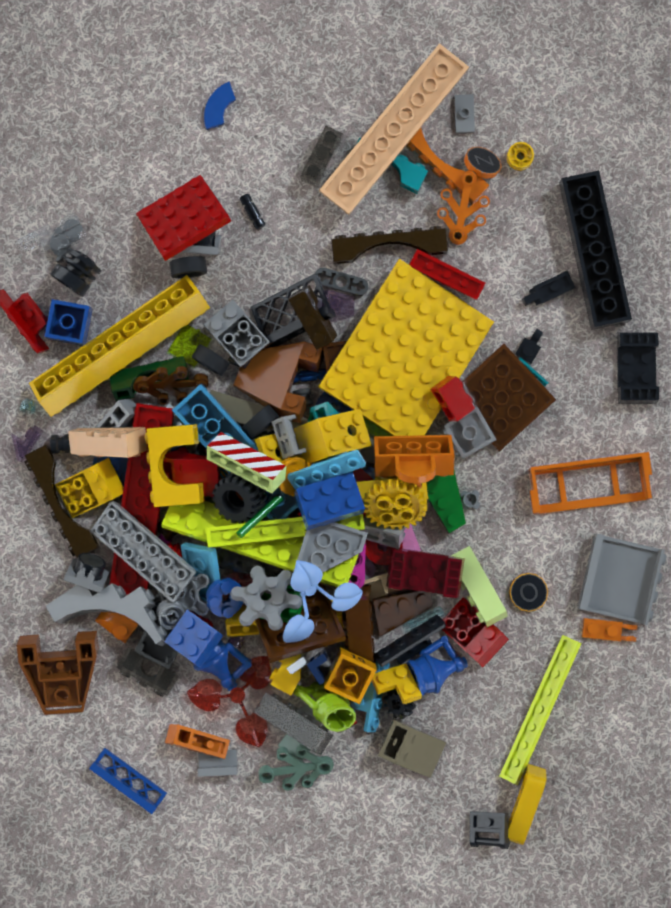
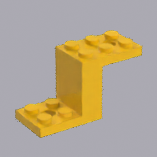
M361 409L318 418L293 429L299 449L306 448L307 451L296 457L303 458L310 465L344 452L348 453L372 446ZM348 427L352 431V436L348 433ZM275 434L255 439L259 452L279 462L285 460L282 457ZM276 449L280 452V458L276 456Z

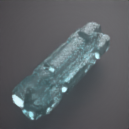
M438 606L433 611L430 610L417 616L416 619L409 620V628L412 630L435 615L444 616L442 607Z

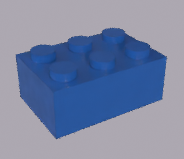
M353 471L296 488L294 493L306 531L363 514L365 510Z

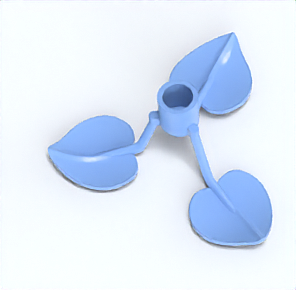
M296 560L290 584L295 591L300 592L305 615L304 617L296 615L289 620L283 633V641L286 643L302 641L313 632L314 622L308 619L306 595L312 596L318 590L330 600H333L331 607L334 610L346 611L358 603L363 590L356 584L348 582L338 586L334 596H332L318 585L323 576L321 569L310 562Z

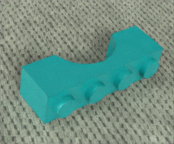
M399 154L391 163V166L400 175V186L418 194L428 170H426L424 165L417 162L414 164L408 161L409 159L406 156Z

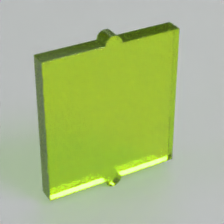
M187 325L181 328L168 352L176 357L184 356L186 363L195 367L198 362L192 358L193 353L200 344L207 347L212 339L201 333L200 329L196 330Z

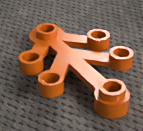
M471 170L465 171L461 177L464 187L460 206L452 196V191L449 188L441 191V198L448 202L458 217L457 224L450 218L446 207L439 208L437 216L443 219L450 229L449 239L456 245L463 244L467 240L470 231L486 223V217L483 214H478L475 220L464 226L465 219L480 208L487 207L490 204V198L482 195L477 202L468 207L471 187L477 181L476 173ZM470 175L472 176L473 180L471 182H467L465 180V177ZM449 191L450 197H444L443 192ZM482 198L488 200L486 205L481 204ZM440 210H445L446 216H441L439 214ZM483 217L484 222L478 223L477 218ZM456 232H460L462 234V237L460 239H457L455 237Z

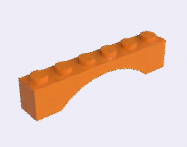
M420 128L406 147L411 152L415 150L419 154L418 158L425 165L428 163L432 166L433 173L439 178L442 176L447 181L446 185L453 191L456 189L461 194L459 197L462 198L464 184L461 181V177L465 171L456 169L438 158L430 149L424 138L422 128ZM468 175L465 177V180L471 182L473 178ZM478 176L476 183L471 187L469 197L471 204H474L489 188V184Z

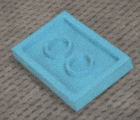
M185 542L181 545L182 558L196 570L194 577L199 574H206L209 577L208 586L199 591L201 599L207 602V589L214 581L220 580L216 548H208L207 546Z

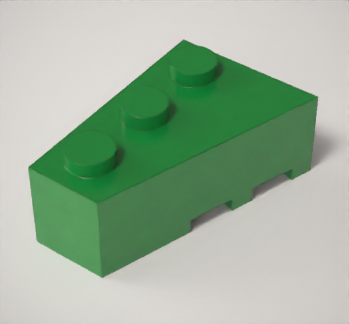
M455 470L454 475L445 477L437 475L432 480L426 482L428 501L447 533L449 534L466 524Z

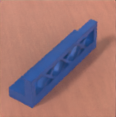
M106 748L103 749L89 768L151 814H153L167 794L166 791ZM104 754L112 758L113 766L105 767L99 763ZM125 767L128 770L129 777L122 779L118 777L116 768ZM140 778L143 780L144 789L136 790L133 788L132 779ZM156 790L162 795L154 803L148 798L147 791Z

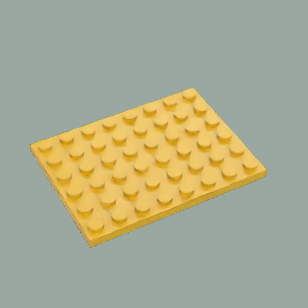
M399 258L318 388L352 410L361 409L364 418L392 436L425 435L441 409L430 389L447 376L461 377L494 321Z

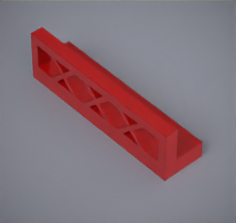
M419 249L416 250L409 264L422 274L476 301L486 284Z

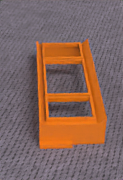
M649 452L543 465L528 469L531 483L530 498L532 512L535 515L644 501L652 498L649 475H652ZM638 462L642 492L620 495L616 464ZM610 465L613 496L567 501L563 471ZM557 472L561 502L540 505L536 475Z

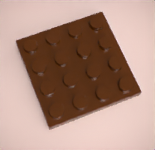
M505 344L501 345L462 382L463 389L473 400V406H478L496 440L492 444L499 452L556 401L555 397Z
M319 582V587H321L323 590L327 592L325 584L323 582ZM318 590L312 596L306 595L308 619L314 622V630L309 637L302 641L290 643L283 641L286 622H283L281 629L274 631L269 628L266 619L257 618L255 620L270 663L346 640L336 611L331 607L332 602L328 597ZM304 607L302 608V611H301V615H302L303 617H304V615H305Z

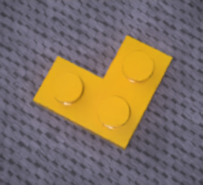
M406 663L377 672L371 680L377 694L396 689L403 705L419 700L422 697Z

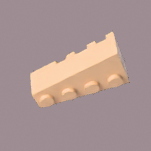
M145 427L77 428L68 431L70 453L77 454L79 457L90 455L95 457L140 456V453L147 451V444L145 442L146 430Z

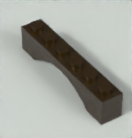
M441 226L430 227V230L413 228L411 232L393 230L390 234L378 231L368 236H365V233L354 234V237L347 238L346 235H337L335 239H331L333 264L353 263L366 251L388 244L410 246L429 255H441L448 252L446 228L441 229Z
M43 445L26 454L27 460L24 461L29 471H33L35 475L33 480L38 488L41 487L44 493L42 498L46 505L50 504L53 510L50 512L55 522H59L61 526L59 531L64 539L67 538L70 543L68 549L72 556L76 555L78 558V555L81 553H90L100 548L93 533L90 532L91 530L75 522L60 504L55 488V468L57 462L49 447Z

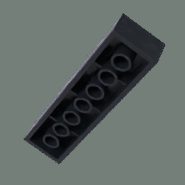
M600 171L561 178L559 186L590 328L595 330L628 323L632 320Z

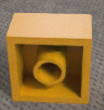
M340 647L325 677V682H323L324 688L360 704L377 670L376 664Z

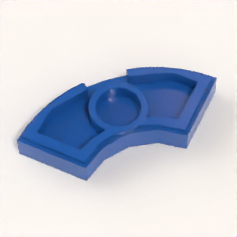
M230 81L218 87L207 101L204 112L206 130L223 125L226 108L229 104L236 101Z

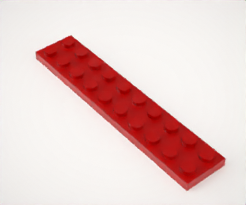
M136 403L133 427H145L147 433L148 428L173 426L175 415L172 411L173 408ZM147 444V451L140 453V456L128 458L121 506L157 536L161 507H154V503L150 499V493L153 490L152 483L149 482L148 478L151 469L150 464L147 462V452H149ZM114 552L110 584L121 586L125 590L126 596L139 587L149 589L150 583Z

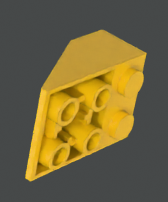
M109 458L55 484L72 518L115 499L123 494L124 489Z
M301 654L279 660L282 663L279 669L275 667L269 678L273 680L271 682L272 686L290 696L301 679V668L290 674L287 667L301 658Z

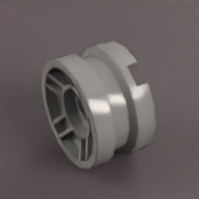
M169 599L163 600L156 609L160 625L167 630H173L185 613L182 604L178 600L175 603H172Z

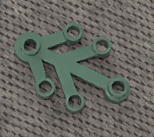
M304 744L296 747V755L300 758H306L311 761L310 763H304L288 754L287 748L280 747L277 749V758L291 765L277 768L264 765L259 769L258 776L262 783H270L273 781L274 776L293 773L291 777L282 780L284 790H292L294 784L300 778L302 786L310 788L320 774L326 775L332 771L334 762L328 756L318 757L309 752ZM311 770H313V771L310 773V775H308V774L304 775V774L306 773V771H311Z

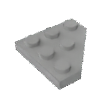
M335 522L307 530L297 560L310 562L318 566L323 573L361 553L368 533Z

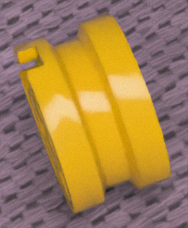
M525 142L513 144L507 153V163L517 171L527 169L534 159L532 147ZM519 153L524 156L521 160L517 158Z

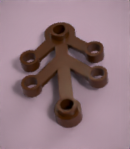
M160 367L149 377H137L133 383V388L138 393H149L157 398L158 404L166 405L169 403V395L161 393L157 389H163L176 397L177 403H180L188 394L176 388H197L200 384L207 388L209 380L206 374L199 373L193 377V380L175 381L187 377L186 367H177L169 376L168 370Z

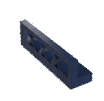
M322 650L307 661V666L319 685L325 682V675L319 667L328 660L325 650Z

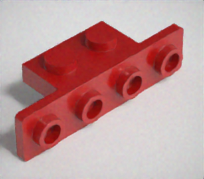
M4 289L0 290V306L6 312L9 320L16 325L19 333L26 338L30 347L37 354L46 352L49 347L38 333L47 326L48 318L28 292L23 293L13 302Z

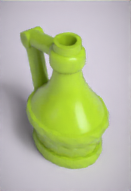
M318 682L312 683L310 687L296 686L293 694L300 697L313 709L315 719L321 722L325 728L330 731L339 732L350 728L354 724L356 713L350 707V701L347 698L336 693H328L324 685H319ZM309 694H311L316 699V701L309 696Z

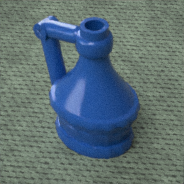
M442 636L421 650L419 653L420 657L416 660L406 662L422 696L426 693H439L443 683L452 673L461 672L464 668L468 667L465 657H457L458 655L448 641L447 636ZM443 646L452 660H439L429 654Z
M220 640L200 668L195 664L193 667L197 671L213 674L221 680V685L231 691L238 685L236 679L252 666V660L247 658L231 643H224ZM229 653L242 663L233 674H230L228 669Z

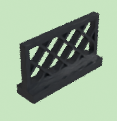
M316 273L250 307L259 330L270 341L265 348L279 346L306 332L295 311L289 314L285 312L292 291L300 290V287H306L313 280L316 284L314 294L316 297L321 298L324 304L323 307L318 309L324 320L336 317ZM278 298L285 299L281 310L273 307ZM263 306L268 307L265 318L260 317L257 309ZM272 309L280 312L276 323L269 320ZM284 314L291 316L289 324L286 326L280 325ZM267 322L275 325L273 332L268 335L265 331Z

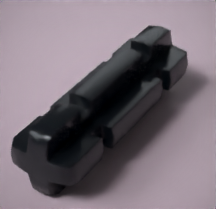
M244 194L240 197L242 205H245L244 209L250 220L254 221L255 229L263 228L265 222L263 218H260L261 215L254 202H251L250 194Z

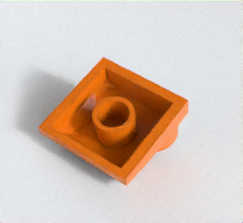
M101 612L95 620L123 643L129 640L139 626L137 622L125 615L113 612Z

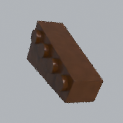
M363 585L360 588L363 590V594L358 603L352 608L343 611L346 612V618L343 620L344 630L348 632V636H345V647L349 648V652L375 663L373 657L375 645L374 638H372L374 627L373 620H370L372 618V601H369L372 591L371 585Z

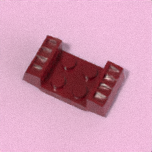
M391 548L386 586L396 590H402L403 588L443 594V597L458 598L465 558L410 549Z

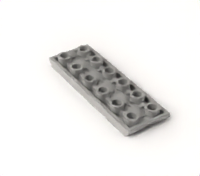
M115 501L109 503L90 531L172 603L177 601L185 587L196 574V570Z

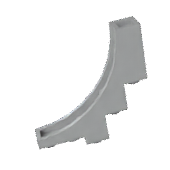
M112 583L104 588L101 593L76 585L46 605L54 622L60 624L87 613H119L137 622L150 635L155 644L160 646L166 644L164 641L166 640L167 632L162 626L158 625L156 621L158 619L157 615L151 609L156 604L153 601L155 597L150 589L139 587L126 596V592L121 586Z

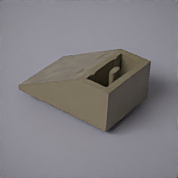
M393 718L378 751V756L431 778L446 742Z

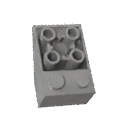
M231 300L204 323L206 329L240 367L270 343L234 300Z

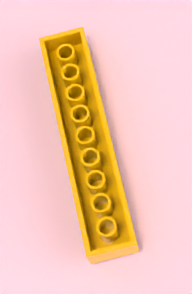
M186 275L29 382V385L38 402L49 416L52 417L60 413L71 403L76 402L87 392L92 391L103 381L108 380L113 374L124 369L126 365L140 358L142 354L156 347L161 341L172 336L177 330L187 326L196 317L203 315L210 309V306L188 275Z

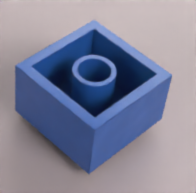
M52 299L44 337L52 341L80 346L85 345L93 309L87 305Z
M187 609L164 642L201 668L224 635Z

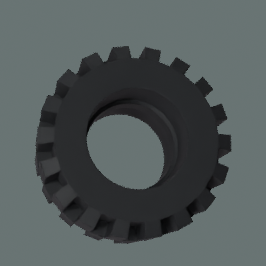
M232 472L221 479L214 486L215 489L212 492L215 495L212 497L213 502L216 503L214 506L220 511L218 513L225 516L224 519L227 521L230 519L231 523L238 522L243 524L248 522L265 506L266 503L264 501L267 500V496L264 495L266 490ZM235 491L241 495L244 502L237 497Z

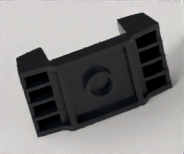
M617 332L618 404L658 403L659 386H656V348L659 346V338L657 332Z

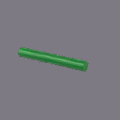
M276 495L236 532L240 538L244 537L283 501L282 497Z

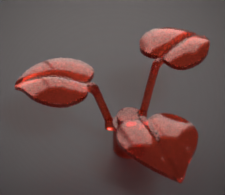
M268 656L252 658V666L239 677L247 683L241 688H233L230 694L220 695L222 692L221 685L214 679H204L187 691V695L192 703L204 711L211 712L217 710L220 707V699L230 698L234 704H240L246 718H241L237 722V736L247 744L256 747L263 745L268 729L266 719L259 712H254L249 716L243 702L246 698L244 690L249 685L253 689L260 690L270 683L271 679L269 678L272 672Z

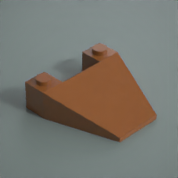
M304 341L264 348L251 359L246 369L239 368L233 386L264 407L270 405L279 417L295 414L296 419H292V421L301 423L306 409V400L303 396L290 393L298 368L319 372L324 358L323 347L316 350L312 343Z
M97 631L78 632L75 639L76 650L41 652L39 634L20 636L16 645L18 662L44 715L83 712L99 650ZM82 706L80 708L46 710V708L51 707Z

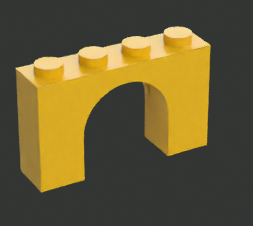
M197 424L148 428L147 433H145V442L149 448L147 462L150 464L151 472H149L148 478L149 482L152 483L153 491L150 493V499L154 503V507L203 503V483L177 484L166 476L163 469L164 457L171 448L181 445L199 444Z

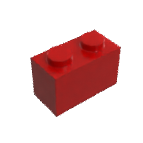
M447 376L430 389L449 421L458 422L475 409L472 404V398L465 392L462 381L456 376Z

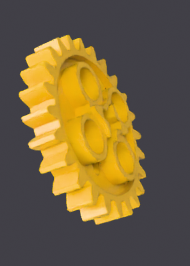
M389 479L387 484L381 481L380 486L374 484V489L369 488L368 493H365V499H363L366 518H370L371 523L377 521V527L383 524L384 529L388 526H391V529L398 527L399 530H402V526L409 529L410 524L416 526V521L421 522L422 517L426 516L427 497H425V493L420 492V487L414 488L413 483L407 485V482L400 483L399 479L395 483H392L391 479Z

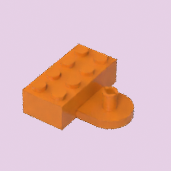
M452 435L374 436L375 477L387 478L389 476H397L404 482L413 483L414 488L417 485L421 489L422 483L432 480L437 475L442 477L454 475Z

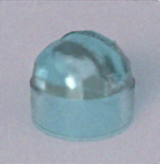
M24 399L19 410L22 412L29 410V413L34 414L36 404L33 400Z

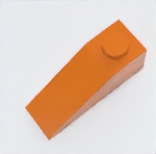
M170 724L165 743L225 759L230 740L179 724Z

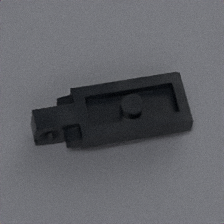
M567 270L533 286L529 290L530 295L523 297L522 301L525 306L533 302L537 306L576 287Z

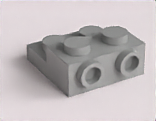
M478 406L458 422L450 421L444 425L443 433L445 435H452V441L455 445L453 446L454 452L457 457L461 455L462 459L496 440Z

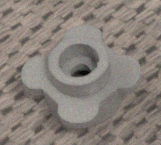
M477 490L461 492L460 496L462 497V507L464 510L468 508L478 509L480 507L478 502L479 492Z

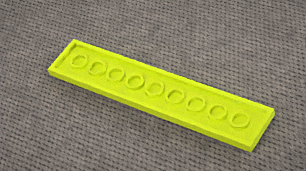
M204 501L199 504L169 506L161 525L162 528L207 543L206 528L239 523H231L230 519L227 521L224 519L225 516L218 513L220 511L215 508V504ZM304 537L220 546V548L293 572ZM359 554L323 572L320 582L335 587L348 583Z

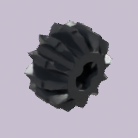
M396 689L387 691V695L383 698L387 702L383 707L389 708L387 714L393 713V718L400 717V719H404L413 714V710L417 706L413 702L403 705Z

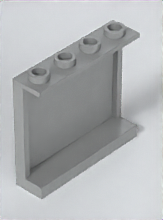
M598 533L594 534L577 608L648 625V622H651L653 618L652 604L656 603L658 596L656 587L662 579L660 569L661 565L664 566L666 561L665 550L607 537Z

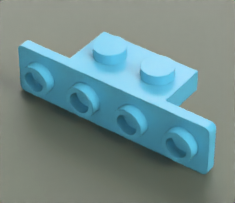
M358 450L348 453L344 452L313 463L309 467L289 473L287 478L296 490V488L365 467L366 462Z
M376 661L377 670L375 673L389 669L390 663L381 667ZM370 682L361 703L358 704L351 701L350 706L353 709L367 712L364 724L365 732H376L379 726V712L383 704V693L377 694L372 682Z

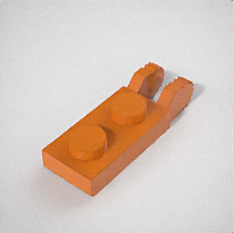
M584 618L582 637L636 642L637 637L622 636V628L637 630L638 625Z

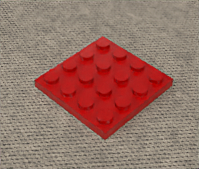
M201 174L136 213L165 261L231 222L229 215Z

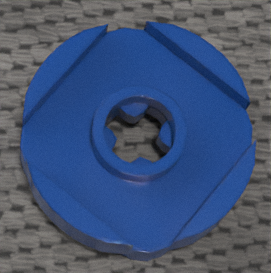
M232 578L214 581L206 592L208 609L219 617H232L242 607L243 601L233 600L230 592L234 587L242 586ZM229 593V598L226 601L222 602V595H227Z

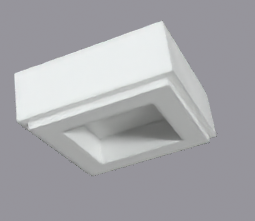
M304 656L287 667L290 674H293L307 664Z

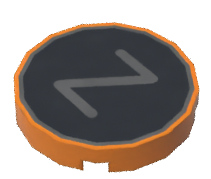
M472 147L464 157V163L468 170L476 172L480 178H494L501 169L499 158L486 148Z

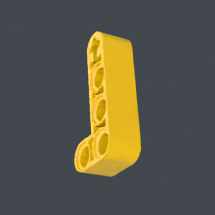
M528 764L526 773L522 776V786L508 821V838L511 842L523 845L546 785L547 776L546 769Z

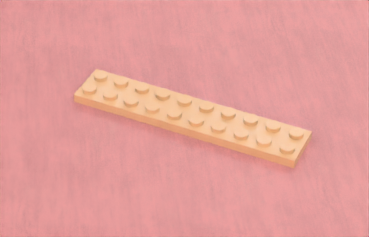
M439 43L319 189V192L350 215L468 71L469 66Z

